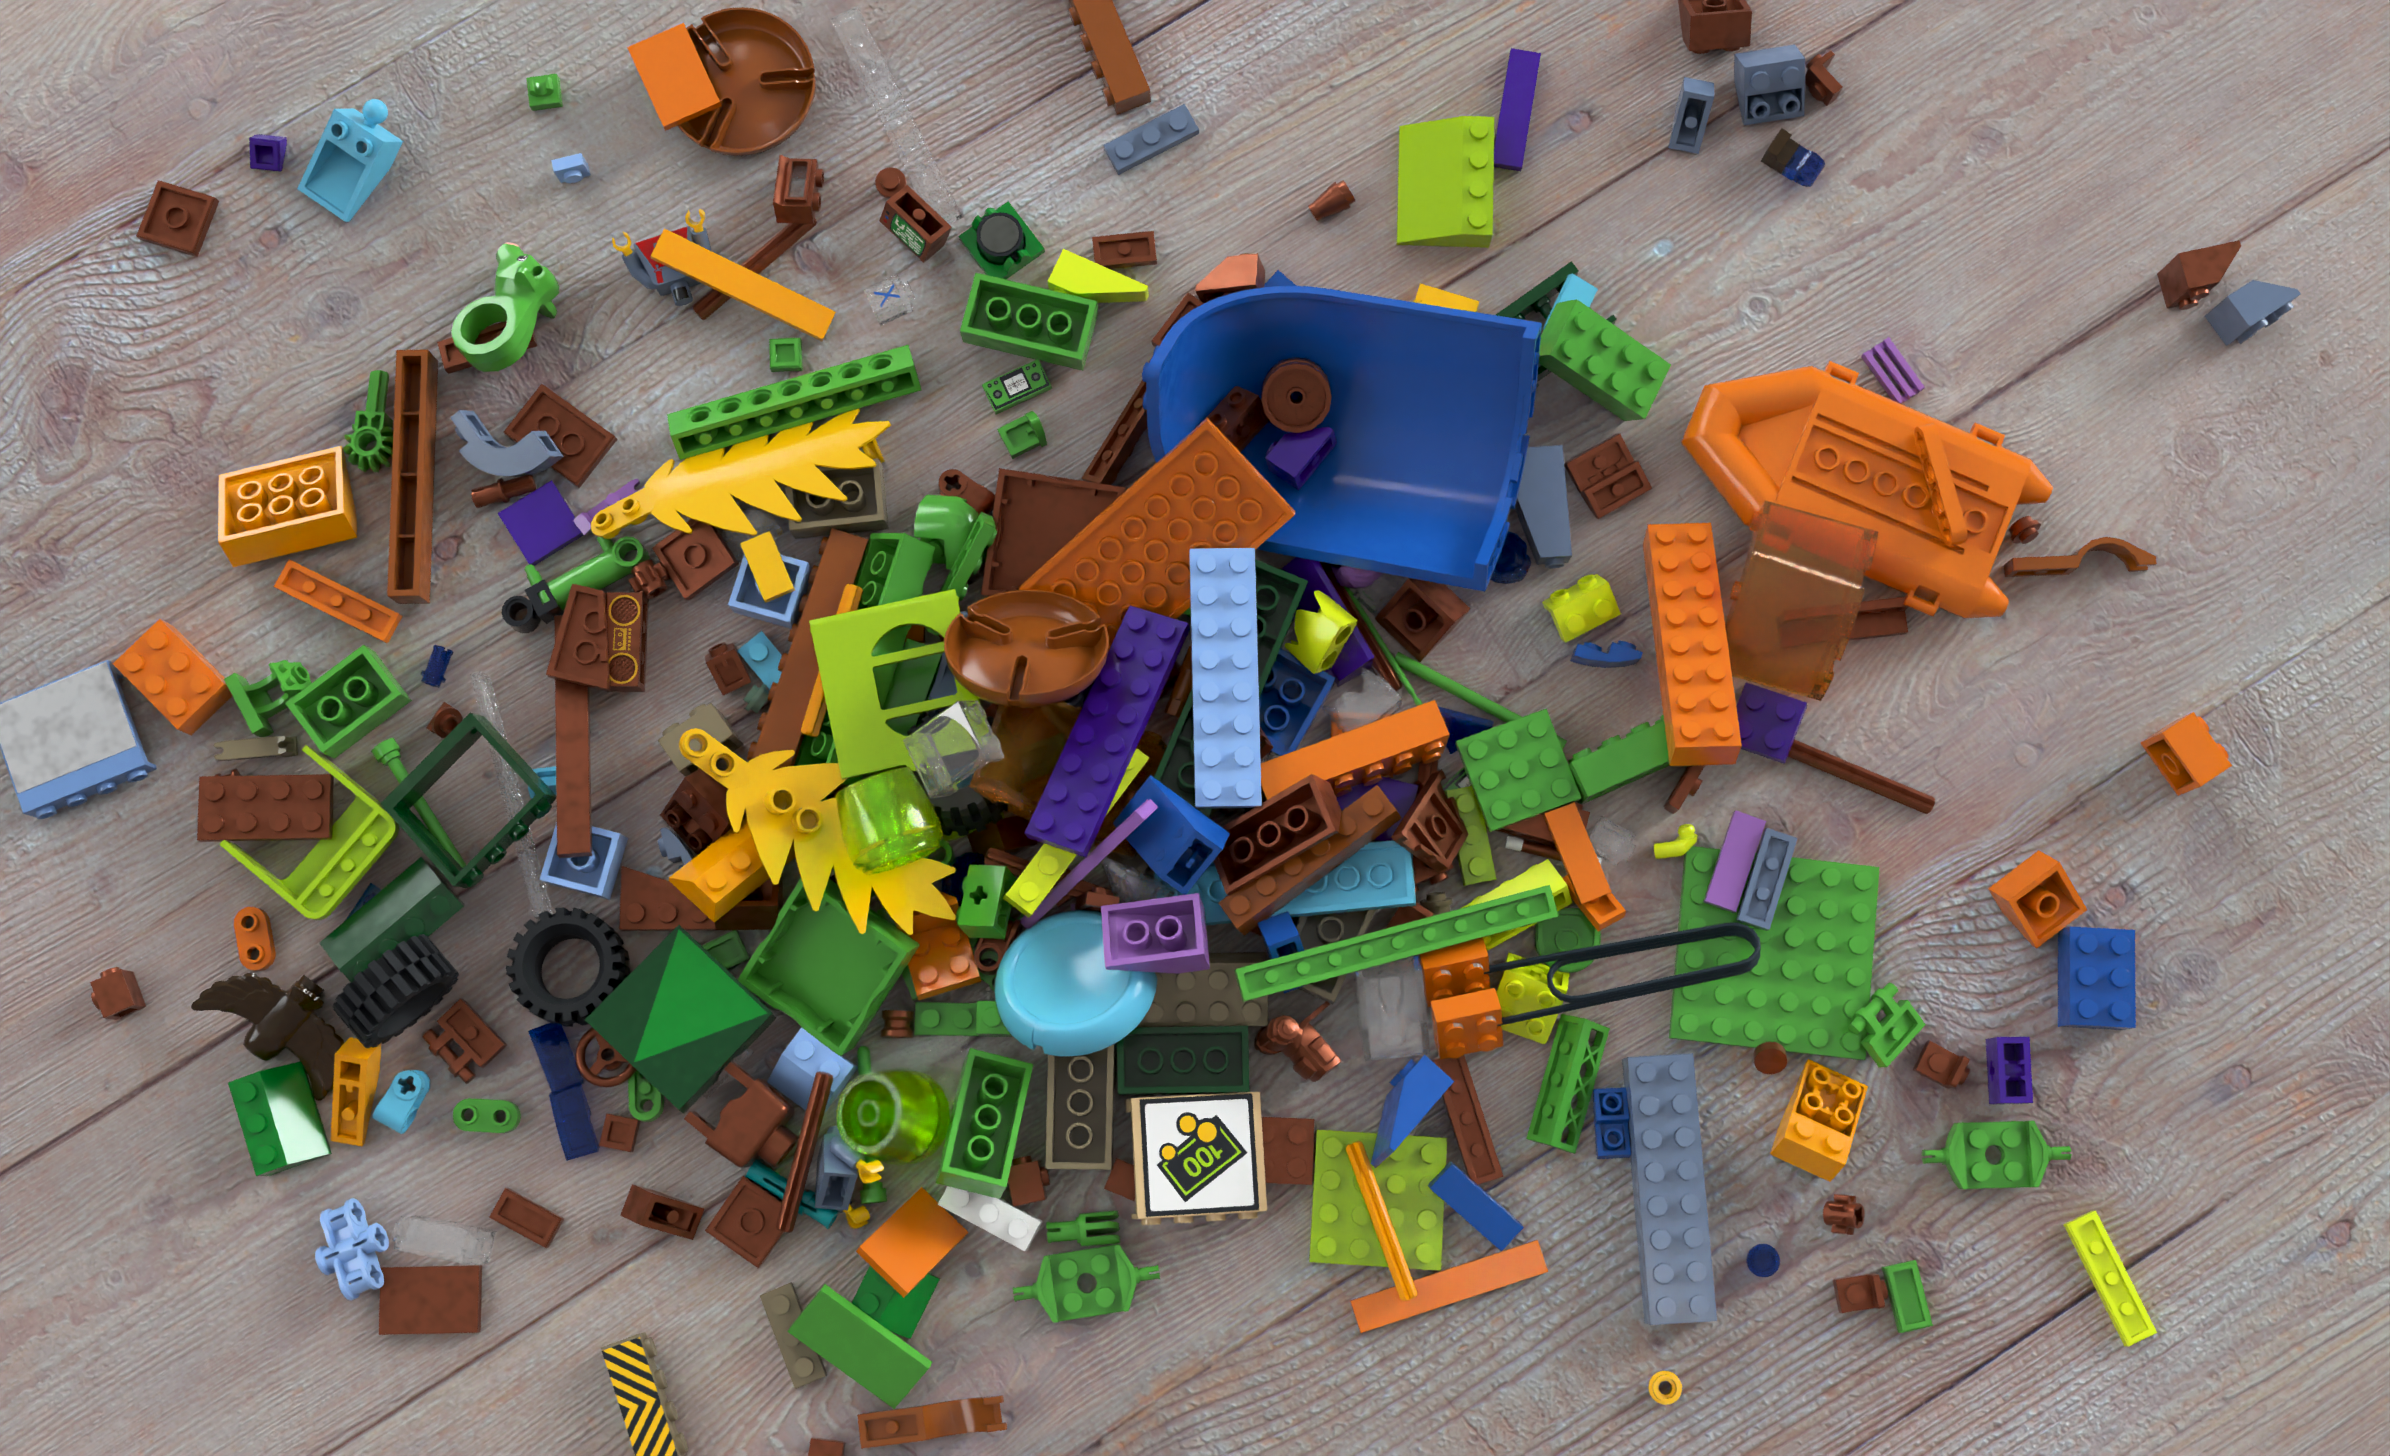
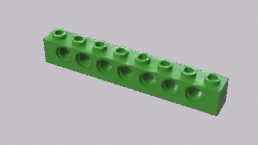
M905 345L667 414L671 439L679 459L682 460L921 391L922 389L909 345Z

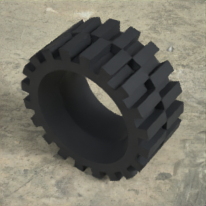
M565 907L555 908V914H551L548 911L538 914L541 919L540 921L535 923L530 919L524 924L528 929L524 936L517 932L513 939L518 943L516 950L509 948L507 957L513 960L512 966H506V975L513 979V982L508 984L511 991L519 996L517 1001L523 1007L529 1009V1012L555 1025L558 1023L566 1027H573V1023H578L582 1026L587 1025L588 1023L585 1019L623 982L624 977L630 974V968L626 966L625 962L630 960L628 951L622 947L624 942L614 932V929L592 913L588 914L582 909L577 908L569 911ZM568 939L589 941L596 949L600 963L599 973L594 984L585 993L574 998L554 997L546 989L542 979V965L546 955L555 945Z
M427 935L413 936L407 942L402 941L398 943L395 949H389L384 952L381 958L377 961L373 960L367 965V969L354 976L355 980L348 983L342 989L344 992L336 997L335 1000L337 1002L333 1004V1010L365 1048H374L380 1043L388 1042L392 1036L397 1037L403 1033L405 1028L417 1023L421 1016L427 1015L434 1005L439 1004L444 999L442 996L451 991L452 985L458 980L459 973Z

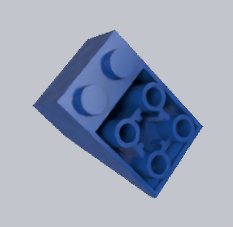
M1150 775L1114 820L1113 824L1117 828L1147 799H1151L1158 808L1126 837V840L1158 877L1181 894L1186 895L1223 850L1230 833Z

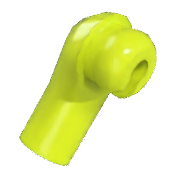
M1691 824L1681 825L1678 828L1679 836L1674 841L1655 843V858L1664 859L1686 854L1697 842L1698 835L1695 834L1694 826Z

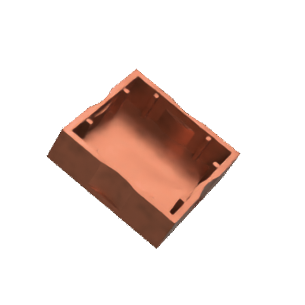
M999 468L993 508L997 535L993 544L987 550L981 595L992 596L1018 590L1019 586L1128 488Z

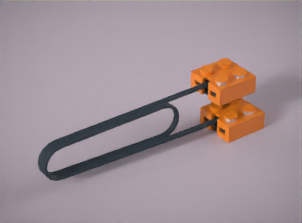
M1735 922L1574 949L1495 965H1489V956L1482 937L1419 954L1422 990L1427 1008L1431 1007L1434 1041L1439 1059L1441 1060L1459 1058L1465 1054L1479 1051L1488 1052L1495 1048L1503 1047L1501 1025L1744 974L1751 971L1757 965L1760 958L1761 944L1760 938L1753 929L1747 925ZM1724 936L1742 937L1749 941L1755 949L1749 958L1740 962L1578 996L1561 993L1552 982L1554 973L1560 967L1567 964ZM1556 961L1550 967L1547 974L1548 988L1555 997L1569 1004L1502 1018L1499 999L1495 988H1490L1488 973Z

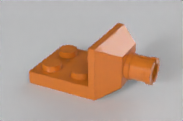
M939 891L956 915L959 907L957 898ZM913 910V934L908 936L918 942L920 946L911 958L908 966L918 1000L981 982L969 938L957 925L956 919L951 921L931 917ZM896 924V927L906 934V932L903 931V930Z

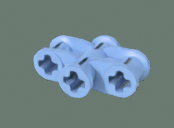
M355 1198L347 1200L343 1206L337 1209L322 1211L320 1222L329 1247L322 1246L315 1251V1260L320 1271L325 1275L336 1272L341 1293L346 1299L351 1301L358 1298L360 1293L366 1290L381 1288L384 1285V1276L375 1251L381 1253L389 1247V1239L385 1229L378 1223L368 1227L363 1206Z

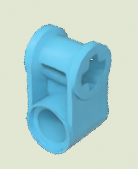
M407 1070L398 1073L385 1096L376 1106L372 1118L396 1132L404 1134L414 1121L417 1110L429 1092L430 1079L428 1075L420 1070ZM408 1079H414L412 1084L416 1086L415 1090L409 1091Z

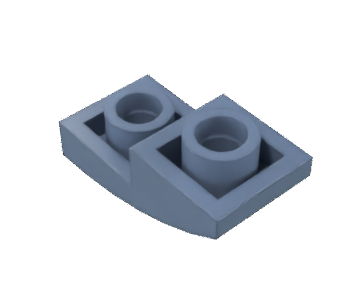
M666 827L660 829L662 838L658 839V845L662 856H667L668 860L673 863L682 861L683 865H680L679 869L694 858V855L674 832Z

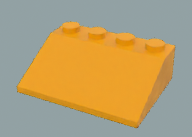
M342 446L219 475L218 543L233 567L357 538V515Z

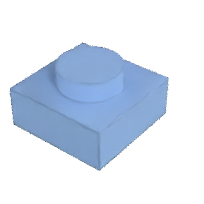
M582 153L551 160L553 171L561 183H576L581 181L583 177L591 176L588 163Z

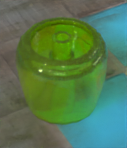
M910 767L893 769L873 775L847 786L836 794L842 838L847 854L853 866L864 874L874 875L902 867L924 858L940 848V841L943 839L940 820L933 804Z
M894 1068L861 1074L847 1084L839 1097L836 1109L837 1128L842 1140L852 1150L867 1157L897 1166L921 1163L936 1153L946 1138L950 1123L949 1102L943 1088L930 1075L909 1068Z

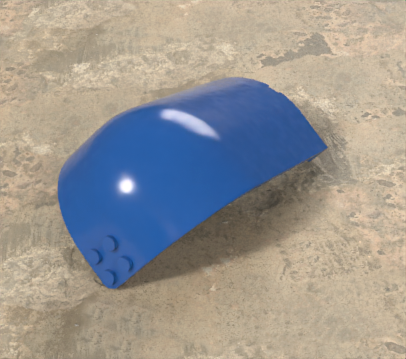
M1308 286L1262 287L1218 297L1196 307L1181 317L1166 334L1160 346L1157 345L1155 347L1150 363L1146 362L1143 367L1142 380L1146 382L1143 409L1147 410L1148 437L1152 454L1157 463L1203 422L1235 386L1255 393L1261 399L1263 380L1270 368L1281 360L1292 357L1309 359L1319 365L1327 375L1332 396L1329 412L1323 422L1313 429L1332 428L1337 444L1300 490H1297L1270 472L1265 459L1267 450L1272 443L1278 442L1284 434L1293 432L1283 431L1269 421L1242 450L1241 454L1295 510V515L1257 549L1485 592L1505 543L1510 527V522L1506 520L1510 509H1515L1530 438L1529 435L1524 434H1527L1529 417H1533L1542 323ZM1294 391L1291 394V399L1298 400V396H1303L1300 392Z

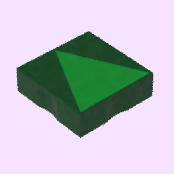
M678 925L585 1021L679 1111L685 1114L717 1081L723 1069L735 1057L745 1052L775 1021L776 1017L687 931Z

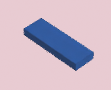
M1451 1161L1428 1184L1434 1193L1500 1251L1524 1228L1514 1216Z

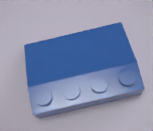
M1282 648L1259 699L1260 727L1274 747L1270 752L1278 756L1297 750L1333 688L1336 679L1324 671L1313 674L1295 656Z

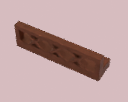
M1906 597L1783 610L1776 617L1780 648L1907 634L1908 626L1905 610L1909 607L1903 604Z

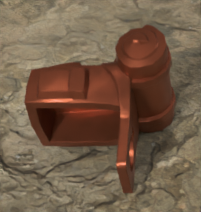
M1328 1001L1323 1003L1299 1024L1292 1017L1286 1015L1272 1019L1268 1026L1261 1028L1256 1035L1254 1041L1255 1049L1267 1055H1275L1282 1052L1294 1063L1293 1069L1301 1077L1312 1082L1320 1080L1341 1062V1059L1309 1023L1328 1007L1330 1003Z

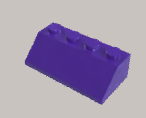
M1295 557L1281 568L1285 572L1308 581L1297 610L1301 609L1319 613L1318 610L1321 607L1314 595V591L1319 590L1347 611L1319 561ZM1355 626L1347 642L1344 644L1332 668L1324 670V672L1336 678L1335 683L1337 687L1370 670L1373 664L1374 655L1357 626Z

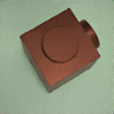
M119 967L110 968L100 973L101 978L90 982L93 992H91L92 1001L95 1007L101 1010L103 1018L118 1020L146 1007L133 971L123 970Z
M1031 1155L1013 1159V1166H1011L1008 1178L1013 1207L1047 1200L1045 1186L1050 1185L1048 1169H1045V1166L1041 1167L1038 1160L1032 1162Z

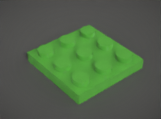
M1547 709L1455 742L1490 833L1581 799L1580 792Z

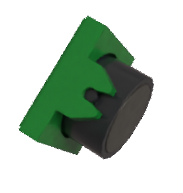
M1009 201L996 210L994 208H987L984 216L980 217L977 215L972 222V227L958 236L961 243L986 275L1002 279L1009 278L1045 252L1042 244Z

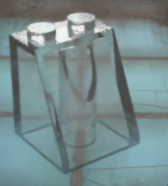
M1419 955L1354 972L1357 1025L1364 1060L1370 1061L1430 1054L1423 973Z

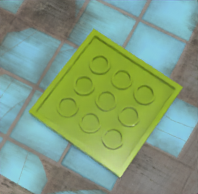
M1317 1129L1309 1262L1388 1267L1346 1152L1347 1145L1361 1141L1408 1268L1441 1271L1444 1200L1434 1193L1428 1184L1446 1166L1447 1138L1408 1135L1397 1149L1375 1168L1371 1164L1378 1133Z

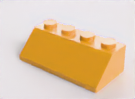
M745 817L742 820L739 832L735 833L731 828L670 876L669 881L713 922H716L770 877L759 858ZM793 842L785 865L795 858Z

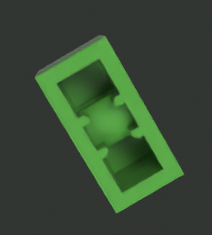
M969 865L968 875L964 878L962 884L964 893L962 904L958 907L956 913L957 925L968 937L1005 939L1012 905L1005 901L1003 897L1017 880L1006 866Z

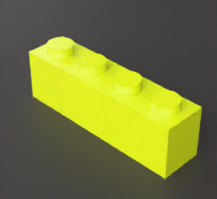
M1549 859L1540 864L1531 866L1526 872L1517 877L1504 881L1499 887L1485 895L1474 898L1469 904L1461 908L1550 885L1557 912L1572 904L1568 885ZM1534 924L1483 937L1487 951Z

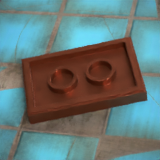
M543 384L538 387L503 432L507 437L518 443L531 431H546L564 456L550 468L578 488L582 486L617 441L613 434Z
M482 1265L381 1267L384 1285L380 1288L379 1335L481 1332Z

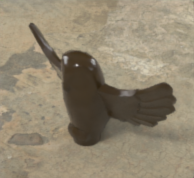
M252 972L246 973L243 976H232L227 981L213 983L211 988L201 992L199 998L191 1005V1009L194 1011L218 1010L229 1012L251 1022L253 1025L247 1032L243 1045L250 1053L261 1060H271L278 1056L285 1048L292 1052L303 1064L311 1081L314 1098L317 1101L324 1099L327 1093L333 1090L335 1053L344 1044V1040L335 1033V1028L332 1025L325 1024L324 1019L318 1017L314 1010L322 1008L324 1002L320 1000V995L325 990L305 975L287 991L281 989L276 984H272L269 978H260Z

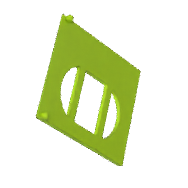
M955 589L809 620L842 780L907 766L911 771H919L925 766V761L990 747L979 697L965 689L956 678L957 693L955 695L886 710L881 709L873 672L874 668L944 653V641L873 657L872 653L877 643L888 632L906 625L924 626L936 631L945 638L950 623L960 613L959 597ZM959 702L978 744L970 733L954 719L940 732L921 738L899 734L891 729L886 722L896 718L951 707Z

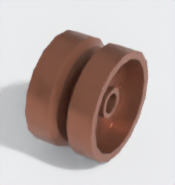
M1292 357L1281 360L1270 368L1263 380L1261 401L1264 413L1273 425L1286 432L1301 433L1312 430L1323 422L1330 410L1332 396L1328 377L1319 365L1309 359ZM1294 391H1298L1303 397L1298 396V400L1291 399V394Z

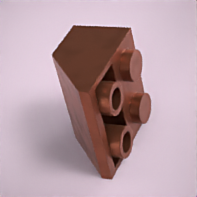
M698 769L683 779L660 816L698 855L732 828L726 808V792L728 789L707 773ZM745 810L743 814V819L746 817Z

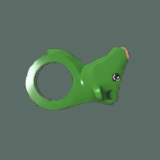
M514 243L502 244L496 253L498 268L494 287L495 296L482 297L468 304L455 318L451 330L454 344L459 352L472 366L483 372L499 371L507 368L524 355L531 341L538 312L549 318H555L557 314L552 300L559 294L560 286L555 276L547 267L540 265L531 255L524 254L520 247ZM496 322H507L502 333L494 340L485 344L475 345L476 338L487 326Z

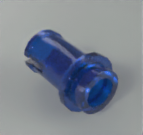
M434 645L426 670L421 671L423 676L421 681L427 685L440 688L441 683L446 681L444 675L454 652L450 649L445 651V647Z

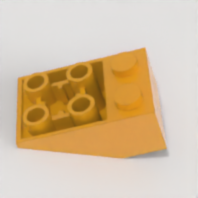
M1807 1059L1777 1129L1770 1155L1831 1182L1846 1165L1868 1086Z

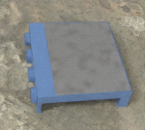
M105 660L0 702V749L23 814L36 817L37 819L49 818L57 814V809L65 806L74 807L87 802V797L97 793L99 795L111 793L117 790V785L126 781L130 783L141 781L148 776L147 773L157 769L155 764L147 761L118 680L124 676L113 665V662Z

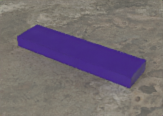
M1510 49L1494 144V167L1520 172L1522 170L1541 53Z

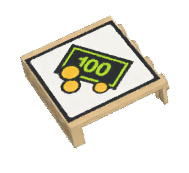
M1260 1092L1125 1099L1126 1113H1131L1136 1200V1214H1131L1132 1219H1141L1142 1225L1161 1224V1218L1173 1217L1174 1223L1194 1222L1193 1216L1206 1215V1221L1226 1220L1225 1214L1238 1213V1219L1258 1218L1257 1212L1267 1211Z

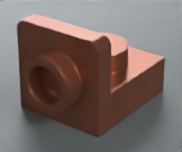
M722 642L708 650L709 654L705 655V661L722 695H726L752 682L734 643L726 645L725 642Z
M1927 1041L1913 1071L1947 1089L1956 1088L1957 1085L1961 1086L1968 1077L1970 1068L1967 1065L1970 1059L1966 1056H1958L1931 1041Z
M1870 1273L1833 1279L1839 1313L1871 1308H1885L1884 1300L1888 1299V1291L1885 1281L1880 1280L1879 1274Z

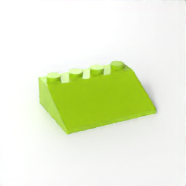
M1459 116L1399 126L1397 245L1489 248L1493 236L1494 117Z

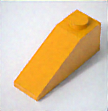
M349 1037L335 1053L330 1141L361 1147L365 1144L380 1073L381 1043L374 1048H365L357 1038Z

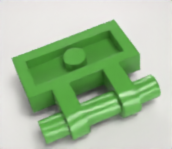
M1887 983L1883 989H1877L1871 996L1872 1001L1865 1008H1860L1854 1014V1020L1848 1026L1849 1030L1856 1035L1864 1028L1868 1032V1035L1861 1043L1878 1067H1888L1926 1025L1908 1000L1895 1002L1893 997L1898 992V988L1892 983ZM1883 1010L1886 1015L1878 1022L1875 1016Z

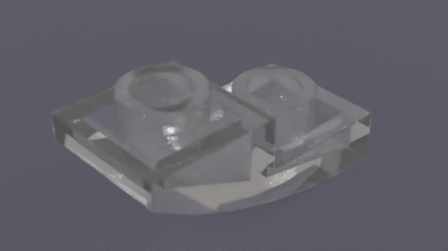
M1382 573L1371 586L1358 588L1353 596L1376 617L1407 581L1408 577Z

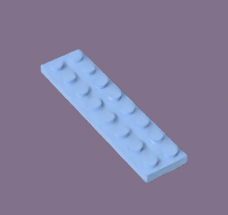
M1255 548L1190 549L1195 808L1262 806Z

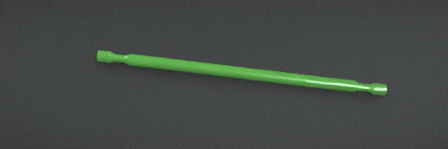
M1345 587L1408 693L1414 699V703L1416 706L1423 704L1416 696L1413 687L1358 599L1349 588Z

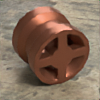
M882 1010L881 1017L884 1020V1028L881 1029L880 1037L913 1038V1031L910 1029V1021L914 1019L913 1011Z

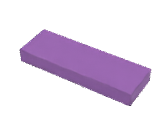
M1736 810L1733 812L1703 901L1704 903L1732 913L1737 911L1766 821Z

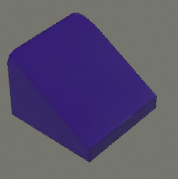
M262 134L250 137V168L281 172L286 152L287 137Z

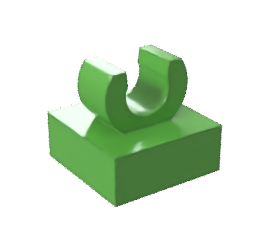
M557 74L526 78L529 106L532 111L563 107L560 78Z

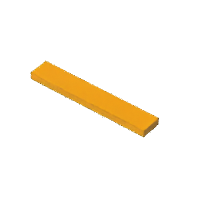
M665 228L651 254V259L820 341H823L836 313Z

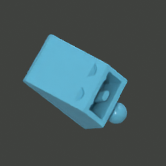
M378 99L368 100L363 106L362 113L356 109H334L297 188L345 222H349L390 170L403 143L401 139L378 125L384 122L388 116V109L385 103Z

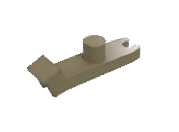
M272 736L214 743L215 748L224 750L222 754L214 756L218 761L298 755L296 736Z

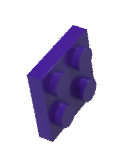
M1746 682L1736 706L1742 744L1741 749L1785 764L1807 709V702Z

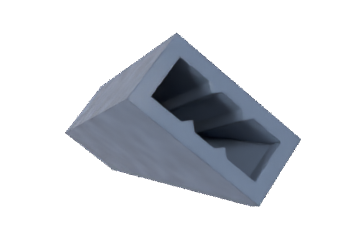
M1563 445L1528 447L1515 505V511L1536 564H1545V568L1549 569L1563 567L1564 563H1568L1572 557Z

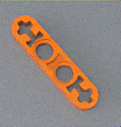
M1934 423L1918 426L1914 430L1915 444L1942 538L1947 546L1965 543L1968 537L1967 527L1938 428Z

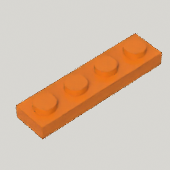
M290 559L273 586L387 644L403 617L399 613Z

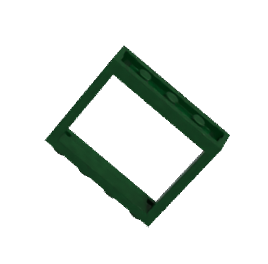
M470 712L380 804L454 887L469 888L475 886L483 879V872L491 864H496L505 857L506 849L513 842H517L529 832L528 827L536 819L542 818L551 810V804L556 800V795L484 716ZM483 735L536 795L462 868L414 815L410 808Z

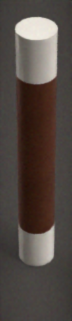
M1507 836L1505 848L1562 861L1557 848L1554 846ZM1597 857L1601 865L1602 858Z

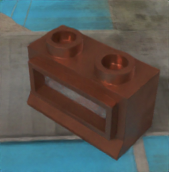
M779 155L773 198L777 223L814 224L815 211L821 210V194L818 192V188L824 187V170L818 168L817 159L787 158Z

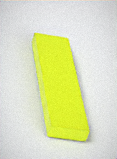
M2090 1211L2063 1224L2124 1346L2129 1347L2156 1334L2157 1331L2097 1212Z

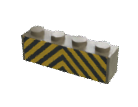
M646 1332L601 1347L635 1456H685V1453L688 1452L687 1442L683 1433L678 1434L674 1422L678 1420L677 1411L674 1403L667 1400L664 1391L667 1388V1380L663 1370L657 1369L654 1357L657 1356V1350L652 1337L647 1338Z

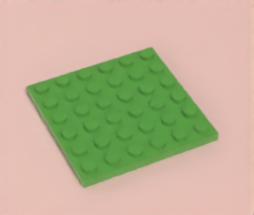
M1692 846L1684 854L1678 931L1736 922L1744 924L1736 921L1757 853H1755L1737 911L1732 913L1703 902L1721 849ZM1792 857L1770 930L1765 931L1747 925L1760 938L1761 951L1757 965L1751 971L1741 975L1673 989L1669 1039L1756 1048L1765 1042H1776L1781 1044L1786 1052L1866 1060V1049L1861 1041L1867 1036L1868 1032L1864 1028L1856 1035L1849 1030L1848 1026L1854 1020V1014L1860 1008H1865L1870 1003L1880 867ZM1724 936L1679 944L1676 947L1674 975L1740 962L1749 958L1755 949L1749 941L1738 936Z

